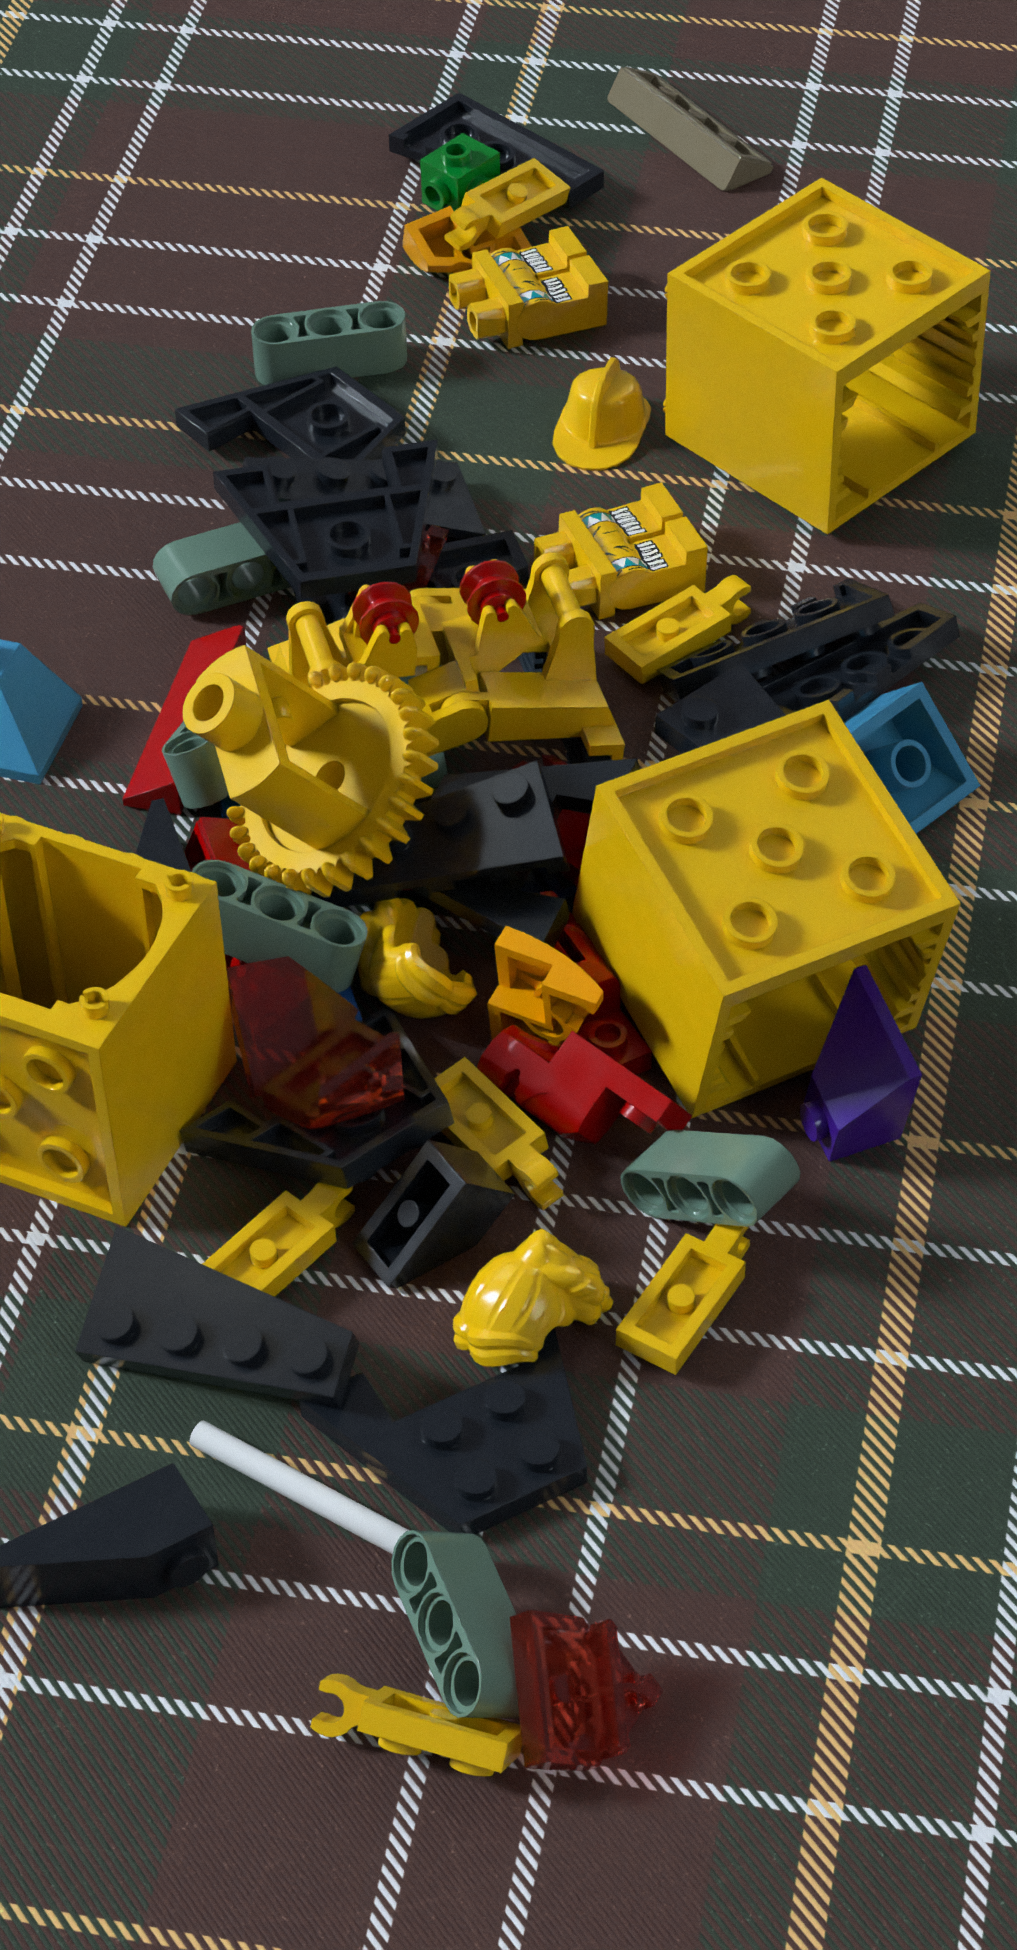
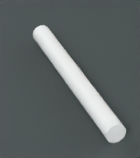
M204 1420L200 1421L191 1433L189 1443L192 1447L392 1555L399 1537L406 1531H410Z

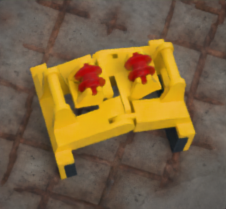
M557 552L542 554L533 562L526 589L518 583L519 576L512 565L505 561L492 559L476 566H469L460 582V588H419L409 592L405 586L396 582L384 581L372 584L371 586L363 585L359 589L347 617L329 625L326 624L318 604L311 601L299 602L293 605L286 615L289 640L267 648L272 663L311 688L312 684L309 680V673L311 671H320L330 677L328 669L332 664L343 665L346 668L352 662L362 663L366 667L377 666L397 678L416 675V677L408 679L409 686L414 689L413 693L426 702L422 711L433 717L435 724L427 732L439 740V746L426 755L427 757L468 743L485 734L488 742L561 738L567 751L566 759L568 762H565L567 764L623 759L625 743L596 678L595 624L590 614L580 608L568 581L569 566L563 555ZM517 657L524 672H499Z

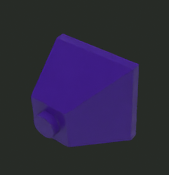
M867 965L854 968L811 1075L804 1103L800 1105V1118L808 1138L813 1142L819 1140L829 1162L900 1139L922 1077V1073Z

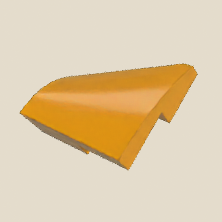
M451 206L405 224L402 245L407 255L418 268L425 272L458 273L472 269L473 252L487 249L491 254L501 248H512L518 251L532 247L522 229L517 228L498 239L485 230L472 246L464 251H458L444 239L445 234L458 227L450 219L451 214L454 212Z
M505 926L494 944L499 985L487 1003L491 1039L493 1040L507 1027L516 1025L528 1034L561 1047L571 1031L577 1033L584 1019L590 1013L594 1014L603 1001V990L580 966L566 955L529 934Z

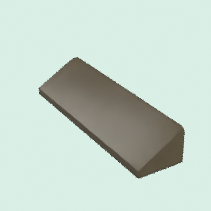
M626 66L625 68H620L608 94V102L722 191H730L771 173L774 167L771 165L772 162L659 75Z

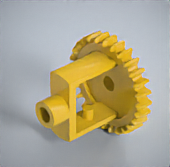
M246 645L227 652L214 661L198 677L196 683L187 694L183 705L184 724L191 732L215 746L229 797L241 805L239 807L232 806L226 810L229 819L239 825L230 830L231 838L240 845L237 853L243 861L249 864L252 872L282 883L287 889L299 890L309 895L314 891L324 898L330 897L334 885L347 892L352 889L354 873L367 881L373 877L372 859L374 857L387 864L393 860L389 847V842L392 839L407 844L410 837L403 827L405 820H422L424 814L413 804L415 799L432 796L434 790L421 781L422 777L438 770V763L426 756L439 746V740L427 732L435 724L434 718L422 711L426 702L413 693L414 689L380 667H366L362 663L357 662L350 663L347 668L343 665L332 664L328 669L330 677L320 671H311L309 673V680L312 684L311 688Z

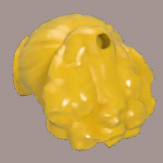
M398 897L396 899L377 901L373 910L366 911L359 916L365 922L368 930L358 962L360 986L367 994L378 997L384 1005L398 1013L418 1019L432 1018L444 1014L456 1015L465 1009L476 997L477 992L471 974L464 970L457 975L451 974L448 954L439 946L441 933L436 927L434 915L430 910L422 907L416 908L413 901Z
M541 1228L532 1233L515 1251L502 1253L494 1257L479 1270L468 1287L460 1311L453 1319L454 1343L457 1349L470 1352L473 1360L483 1367L536 1362L538 1352L543 1347L545 1337L554 1327L569 1326L574 1320L581 1321L587 1325H593L601 1317L602 1313L610 1310L613 1300L610 1296L609 1287L604 1285L601 1279L598 1265L590 1258L576 1254L555 1236Z

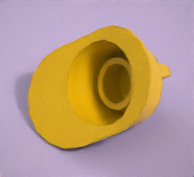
M610 357L605 367L589 369L580 373L571 384L568 400L555 427L552 442L557 456L569 466L581 470L601 471L609 469L628 460L639 446L650 419L651 406L643 397L641 386L635 376L621 370L618 358Z

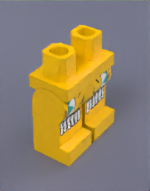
M569 226L549 230V243L518 251L512 248H501L491 254L487 249L473 252L472 269L449 275V299L456 310L467 308V322L476 340L499 335L506 347L510 349L523 346V338L539 340L607 325L608 280L590 255H587V251Z
M662 482L641 488V500L608 510L600 507L589 508L579 515L575 510L559 514V532L534 539V561L542 554L548 552L562 554L569 566L568 581L579 606L590 605L599 620L615 616V608L621 610L634 609L666 601L692 585H695L702 592L705 591L708 546L686 516L683 517V511Z

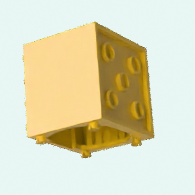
M821 177L667 273V285L665 287V292L667 293L664 294L665 298H667L666 398L663 402V406H666L663 408V411L666 413L665 435L828 535L976 433L991 270Z
M826 700L596 785L572 915L576 923L581 925L590 938L596 951L617 977L622 1002L686 1111L694 1118L813 1070L854 968L867 965L901 1034L916 1028L961 903L831 702Z
M0 812V1183L127 1227L183 1143L179 1130L199 1119L237 1062L217 882L203 878L193 872L178 870L144 859L134 853H125L85 840L74 834H66L28 822L21 817L10 816Z

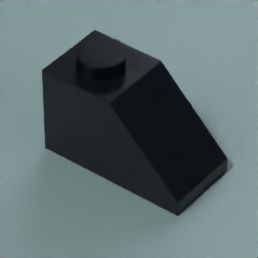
M427 1140L352 1242V1245L389 1288L397 1289L477 1246L515 1193L477 1151Z

